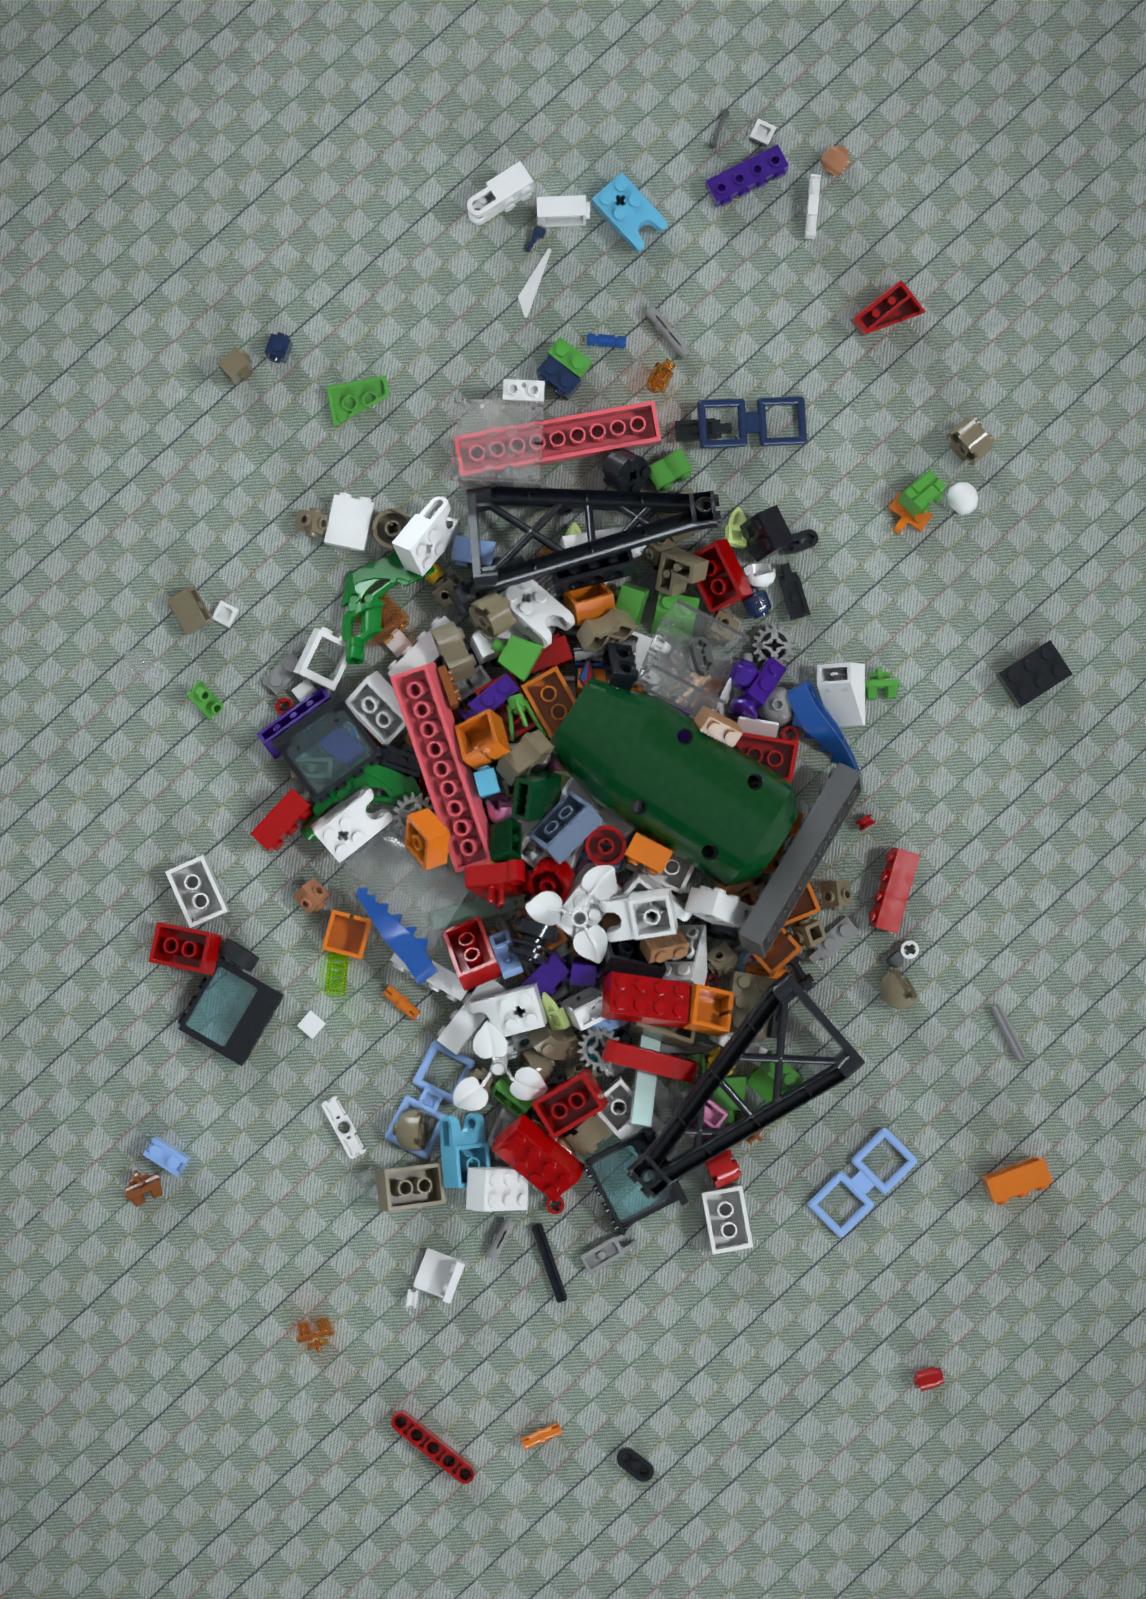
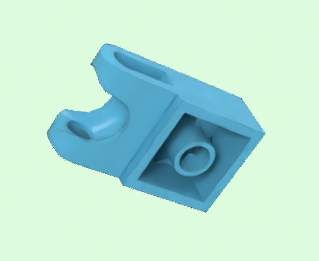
M622 172L592 198V206L635 252H640L644 248V241L638 233L640 227L650 225L658 232H662L668 227L664 217ZM617 201H623L624 205H616Z
M471 1113L464 1118L463 1130H461L459 1120L454 1116H444L440 1119L439 1128L444 1188L467 1187L468 1167H490L489 1143H486L484 1118L479 1113Z

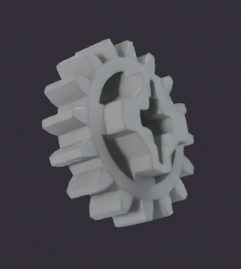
M773 624L772 629L765 625L764 632L759 629L758 633L760 636L753 637L757 643L751 646L756 648L753 655H759L757 662L762 660L766 662L769 659L761 651L765 650L769 657L772 656L780 664L783 665V661L789 663L788 655L794 656L795 653L791 649L796 648L795 644H791L795 637L789 638L788 636L791 631L784 632L783 625L777 629L776 624ZM770 633V639L761 642L762 638ZM778 634L782 635L785 638L786 642H782V640L778 637ZM772 641H775V644L780 646L775 651H772V647L768 646L771 645ZM786 650V654L778 659V653Z
M411 792V797L409 798L404 794L403 801L397 800L399 807H393V811L396 812L393 814V819L397 820L395 827L401 826V833L406 830V823L402 820L401 816L407 819V815L414 813L416 808H418V811L423 810L422 804L436 815L435 810H432L434 808L433 804L429 803L430 797L427 796L423 799L422 793H419L418 797H416L414 792Z
M597 1026L594 1032L591 1029H587L588 1035H581L583 1042H577L581 1049L576 1050V1052L582 1053L579 1060L586 1061L585 1067L592 1065V1071H595L597 1067H599L600 1071H604V1066L608 1069L612 1068L611 1062L602 1060L604 1050L600 1052L601 1055L594 1050L595 1047H598V1043L605 1048L606 1042L603 1041L602 1035L608 1039L617 1041L620 1039L619 1037H612L614 1031L606 1033L607 1027H603L602 1031H600ZM594 1037L592 1044L586 1047L589 1039ZM587 1054H592L596 1062L592 1061Z

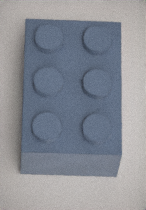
M569 791L527 836L542 852L561 864L583 843L584 839L592 831L597 829L603 819L588 802Z

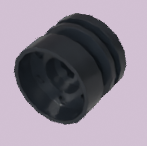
M518 917L514 931L522 936L521 939L511 938L510 941L519 946L518 948L508 946L507 951L514 954L517 958L528 962L549 964L550 959L543 956L542 952L552 954V950L545 947V943H555L559 930L537 921Z

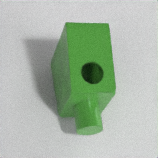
M511 636L507 643L496 638L491 649L501 654L498 658V664L525 683L543 651V646Z
M728 1075L725 1080L744 1101L746 1075ZM719 1086L711 1100L728 1112V1116L723 1121L724 1123L735 1122L734 1110L740 1109Z

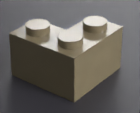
M677 547L662 551L655 590L669 596L686 592L687 583L693 584L706 579L709 560Z

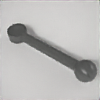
M723 109L721 112V120L712 141L709 142L710 148H715L717 145L716 140L724 120L729 116V110Z

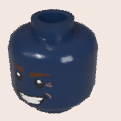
M757 587L753 588V594L744 598L742 603L747 615L757 619L769 614L768 610L771 609L772 605L765 590L758 591Z

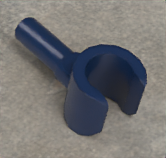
M537 226L534 229L531 241L525 251H531L537 238L544 239L545 228Z

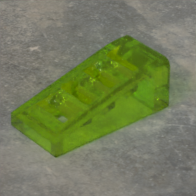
M329 952L325 995L346 997L349 956ZM332 960H342L344 964L332 963ZM332 968L344 970L343 972L332 971ZM331 977L343 978V981L331 980ZM330 985L342 986V988H331Z

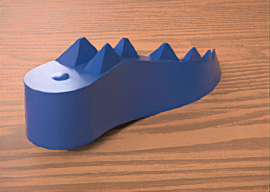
M807 680L787 692L788 699L794 711L792 724L802 727L806 731L803 737L815 739L820 744L819 751L831 753L833 755L831 762H840L860 772L845 736L822 704L813 684Z
M359 887L356 896L367 911L383 940L406 964L417 983L421 985L438 971L426 953L428 939L416 938L414 934L417 927H404L400 923L402 914L391 915L387 912L388 903L378 904L375 901V894L368 895V888Z

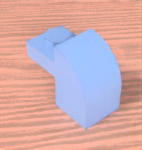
M508 929L489 936L504 979L524 972L520 959L507 951L508 946L515 947L513 942L510 941L511 936Z

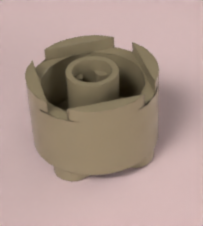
M976 417L971 419L965 418L946 435L947 439L950 437L952 441L949 445L954 453L963 461L966 459L971 461L969 465H974L992 449V443L995 441L994 437L981 427L982 424Z
M390 508L380 512L375 517L372 526L373 535L378 545L384 550L396 552L392 542L411 520L406 512L398 508ZM397 526L398 532L391 534L389 528Z
M494 591L473 602L469 608L476 628L480 626L483 630L481 634L489 640L517 624L516 618L512 615L509 608L511 604L506 596L501 597Z
M596 1113L571 1128L564 1139L580 1156L586 1157L597 1150L599 1147L597 1143L599 1144L601 1141L608 1139L613 1132Z

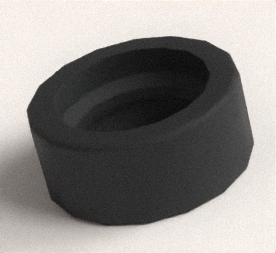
M229 938L225 940L219 950V953L249 972L253 970L259 960V957Z

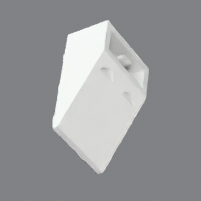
M849 662L817 665V687L822 703L839 727L865 725V664Z
M678 925L689 942L687 956L680 959L665 960L667 970L662 979L690 983V987L695 984L705 985L707 977L706 925Z

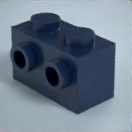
M551 355L537 369V378L540 381H545V385L549 384L554 388L553 392L560 398L564 397L569 400L581 386V380Z

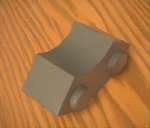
M611 608L607 614L593 620L585 619L576 637L584 650L600 651L605 650L608 642L616 643L618 641L619 644L634 632L637 625L629 612Z
M451 621L430 630L447 671H452L455 680L453 683L476 674L474 666L477 663L473 654H469L463 642L465 635L461 627L457 628L455 623Z
M540 730L532 733L527 732L511 752L499 758L496 770L510 786L515 785L516 777L531 774L530 770L534 765H541L550 755L554 746Z
M545 1026L534 1029L527 1034L535 1050L547 1058L568 1060L582 1055V1053L576 1052V1050L581 1049V1046L577 1044L581 1040L571 1026L563 1030L553 1031Z

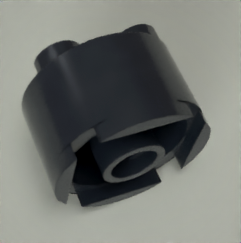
M622 448L618 452H612L606 458L602 469L605 472L603 481L606 485L617 491L641 492L652 470L643 457Z

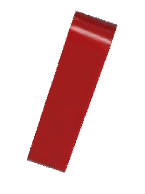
M607 1039L602 1055V1060L688 1083L695 1082L700 1063L690 1059L613 1039Z
M398 1410L394 1413L391 1425L395 1431L460 1483L468 1484L473 1480L475 1468L472 1463L407 1411ZM403 1416L407 1423L402 1426L398 1425L395 1418ZM414 1429H419L422 1431L423 1436L421 1438H414L411 1432ZM430 1442H435L438 1444L439 1449L437 1451H430L427 1445ZM451 1455L455 1458V1462L453 1464H446L444 1457ZM468 1468L471 1471V1475L463 1477L460 1474V1470Z

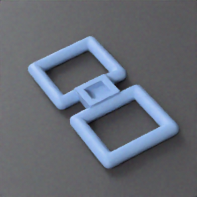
M438 1041L431 1043L413 1079V1084L424 1090L419 1101L410 1096H405L385 1135L387 1141L401 1147L397 1137L393 1135V1124L398 1122L399 1117L407 1111L409 1106L425 1111L427 1115L437 1119L438 1122L424 1150H407L423 1159L430 1157L440 1137V1119L447 1116L437 1111L442 1099L454 1104L453 1095L455 1089L451 1095L422 1080L436 1051L466 1065L457 1085L466 1078L469 1071L473 1070L476 1065L475 1060L461 1053L457 1056Z
M885 1127L881 1128L852 1157L851 1162L859 1171L851 1179L843 1171L837 1172L808 1202V1207L840 1238L844 1237L873 1208L874 1202L866 1194L874 1186L881 1193H888L917 1163V1158ZM884 1137L907 1160L885 1184L861 1161ZM840 1181L864 1204L842 1227L818 1205Z

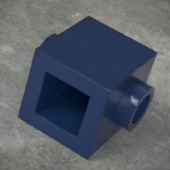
M280 332L277 335L271 333L265 350L268 360L278 364L280 362L287 363L293 346L291 340L288 339V335Z

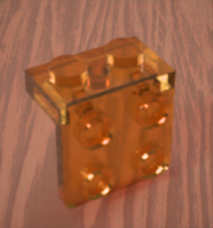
M387 592L380 598L384 602L381 617V628H383V631L373 637L380 646L390 643L394 639V633L398 630L400 632L403 631L410 624L408 622L410 620L409 615L397 605ZM360 617L359 619H357V621H358L360 624H361V617Z

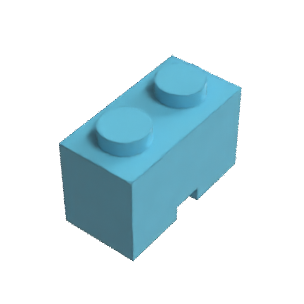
M489 765L477 768L478 772L473 774L480 798L483 799L501 794L495 769L490 768Z

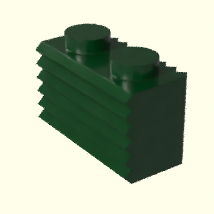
M509 817L491 825L490 840L492 843H490V859L495 863L521 860L522 824Z

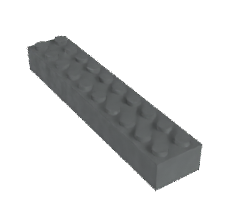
M840 762L836 768L833 767L830 771L827 784L822 785L817 801H813L810 805L807 818H803L800 822L799 832L790 839L789 849L780 856L779 866L770 873L769 883L766 887H762L758 895L759 900L756 905L753 904L750 907L749 917L738 928L742 948L763 959L769 952L863 790L861 772Z

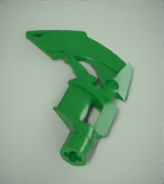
M393 552L391 556L373 561L354 573L350 571L347 574L342 607L348 606L349 610L343 615L342 640L346 641L347 663H363L365 643L383 631V628H381V617L384 602L380 598L393 586H397L398 583L406 587L432 574L435 571L434 566L424 576L406 570L397 553ZM380 580L388 581L381 588L379 587L372 594L367 595L369 590L377 582H379ZM361 617L360 634L353 637V622Z
M361 759L358 763H356V764H355L351 769H349L347 772H349V771L352 770L354 767H356L357 765H359V764H360L361 762H363L365 759ZM377 764L373 767L369 765L364 769L365 773L359 778H351L347 781L348 785L340 791H333L330 794L331 797L324 803L318 802L313 808L314 815L304 824L300 832L309 841L314 842L317 836L314 834L311 825L322 817L321 814L332 802L345 801L363 786L383 788L389 795L379 796L374 794L373 800L370 803H389L399 807L397 800L403 801L404 794L409 798L411 797V792H414L416 797H418L419 793H422L415 777L412 775L406 776Z

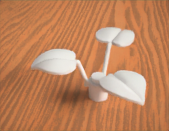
M600 865L589 869L584 874L581 886L589 893L583 908L577 907L571 913L561 909L562 899L557 893L552 891H544L537 894L525 905V908L535 921L549 926L559 923L561 919L560 913L571 917L572 923L575 926L584 928V930L577 932L574 936L573 946L576 952L584 958L600 963L607 950V934L599 925H592L589 928L586 926L588 922L586 910L592 894L598 900L608 899L614 894L617 884L615 868L611 865Z
M486 1021L474 1037L473 1050L483 1059L492 1058L490 1071L481 1084L475 1077L463 1079L455 1089L453 1102L457 1108L474 1111L483 1108L488 1101V1092L483 1087L492 1074L500 1076L507 1073L509 1079L513 1081L510 1086V1092L520 1100L539 1098L547 1092L548 1087L540 1073L531 1067L520 1068L516 1071L515 1077L512 1076L510 1068H507L508 1060L504 1056L508 1049L507 1040L495 1025Z

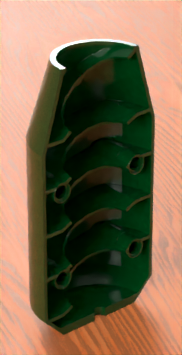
M590 677L550 740L554 746L551 752L552 755L594 803L651 840L673 851V854L724 887L755 881L784 842L799 813L793 783L736 746L731 748L727 744L724 745L723 742L721 743L717 739L700 732L694 719L665 700L632 689L607 685V682ZM680 731H686L689 735L688 740L684 743L680 742L677 738ZM750 776H755L758 779V784L753 788L749 787L747 783ZM637 800L642 801L644 804L641 812H635L632 808L633 803ZM706 845H710L713 848V854L709 857H705L702 854V849Z

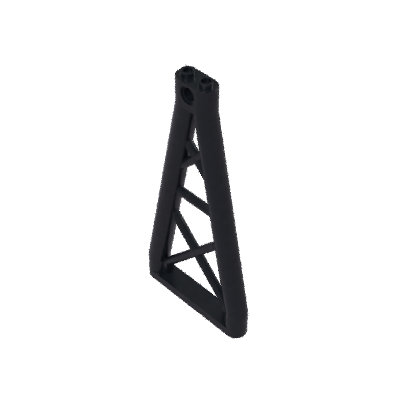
M504 486L467 489L473 580L476 593L501 590L687 532L717 528L718 523H722L721 513L716 511V507L719 506L718 494H714V491L684 494ZM499 506L550 509L530 527ZM560 509L585 510L588 539L586 543L564 549L539 531ZM490 510L526 534L494 566L482 567L478 512ZM593 510L619 511L632 519L621 532L599 539L595 537ZM650 512L681 513L654 522L646 519ZM532 538L554 551L550 554L505 567Z
M785 972L765 990L646 1152L627 1168L629 1172L626 1175L634 1184L638 1181L643 1186L640 1190L648 1199L650 1197L655 1199L674 1181L847 1080L866 1062L788 972ZM795 997L799 999L842 1049L834 1057L784 1055L788 1003ZM779 1007L776 1054L745 1053ZM738 1061L774 1062L773 1098L770 1102L752 1111L727 1083L725 1078ZM783 1063L831 1065L781 1094ZM720 1086L745 1116L726 1128L703 1127L705 1105ZM696 1119L695 1127H690V1125ZM683 1135H694V1146L661 1165ZM703 1136H710L702 1141ZM646 1173H653L651 1180L644 1181L643 1178Z

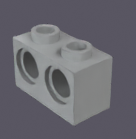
M481 664L475 667V675L457 683H452V685L457 684L461 701H458L461 708L476 698L474 690L492 681Z

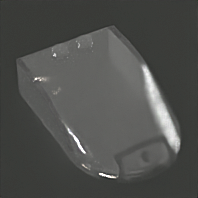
M389 831L378 832L347 857L344 868L346 886L351 896L362 907V903L356 896L359 887L368 888V895L375 894V901L378 904L388 903L387 912L391 915L402 914L400 923L404 927H417L414 936L416 938H427L426 952L431 953L469 892V889L465 887V873L462 871L456 873L454 867L449 863L425 871L404 846L405 836Z

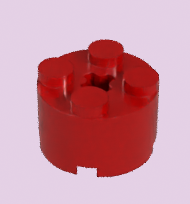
M598 825L597 829L592 831L584 840V850L587 857L598 866H613L626 853L627 846L623 834L611 825ZM604 840H608V844L611 845L610 848H606V851H603V848L600 847V843H604Z
M549 856L544 857L537 862L529 876L528 890L533 897L544 891H552L557 893L563 901L575 880L574 872L565 860L559 864Z
M731 1149L705 1163L717 1189L740 1179L739 1176L742 1175L736 1159L731 1160L733 1158Z

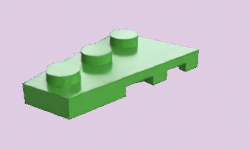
M386 375L326 386L334 427L390 396Z

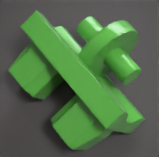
M877 667V673H869L870 679L877 680L865 681L866 700H877V689H884L885 699H896L900 679L883 680V678H890V672H883L882 667Z
M197 680L194 687L185 694L207 719L211 720L224 707L201 680Z

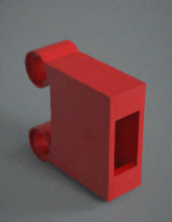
M509 860L507 862L465 867V887L486 900L487 903L495 902V908L501 909L505 904V897L531 895L527 884L533 870L525 871V861Z

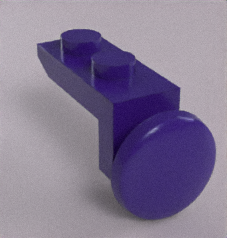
M772 656L769 657L751 686L743 691L738 699L731 701V711L737 717L757 719L758 713L756 709L764 705L787 668Z
M506 673L468 703L470 707L468 711L464 713L459 708L457 710L458 715L464 722L489 708L495 711L520 689Z

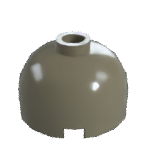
M893 968L880 981L881 994L879 997L885 1005L889 1004L892 1008L898 1010L906 1009L918 1002L915 999L918 996L910 980L907 977L903 979L900 976L903 972L898 968Z
M535 1048L518 1053L519 1066L523 1065V1067H531L537 1070L545 1084H548L553 1076L554 1059L541 1055Z
M408 1110L399 1117L397 1123L393 1124V1135H396L401 1147L412 1151H422L420 1146L425 1145L427 1123H423V1117H427L425 1111Z

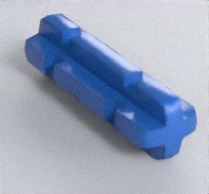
M588 333L587 345L595 346V344H598V346L614 348V346H617V348H625L626 337L618 336L617 338L615 335L605 334L596 336L594 333Z

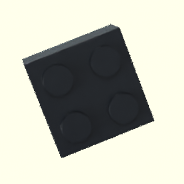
M777 505L755 514L740 525L742 535L747 540L751 553L757 562L776 555L795 542Z

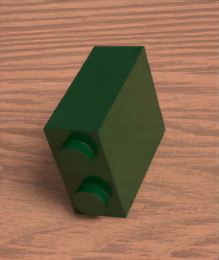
M545 770L516 777L511 817L525 822L543 819L559 802L562 775Z

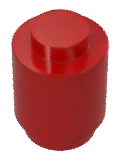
M940 1367L919 1370L915 1372L916 1376H913L915 1388H920L921 1392L940 1387V1384L945 1383Z

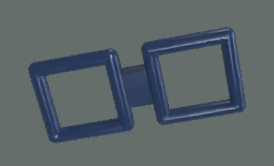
M801 396L759 398L757 400V412H746L744 399L699 400L697 402L700 447L703 449L745 447L748 444L747 434L759 433L761 446L804 445L807 443L805 400ZM797 405L799 437L767 438L765 406ZM737 407L739 439L707 440L705 408Z

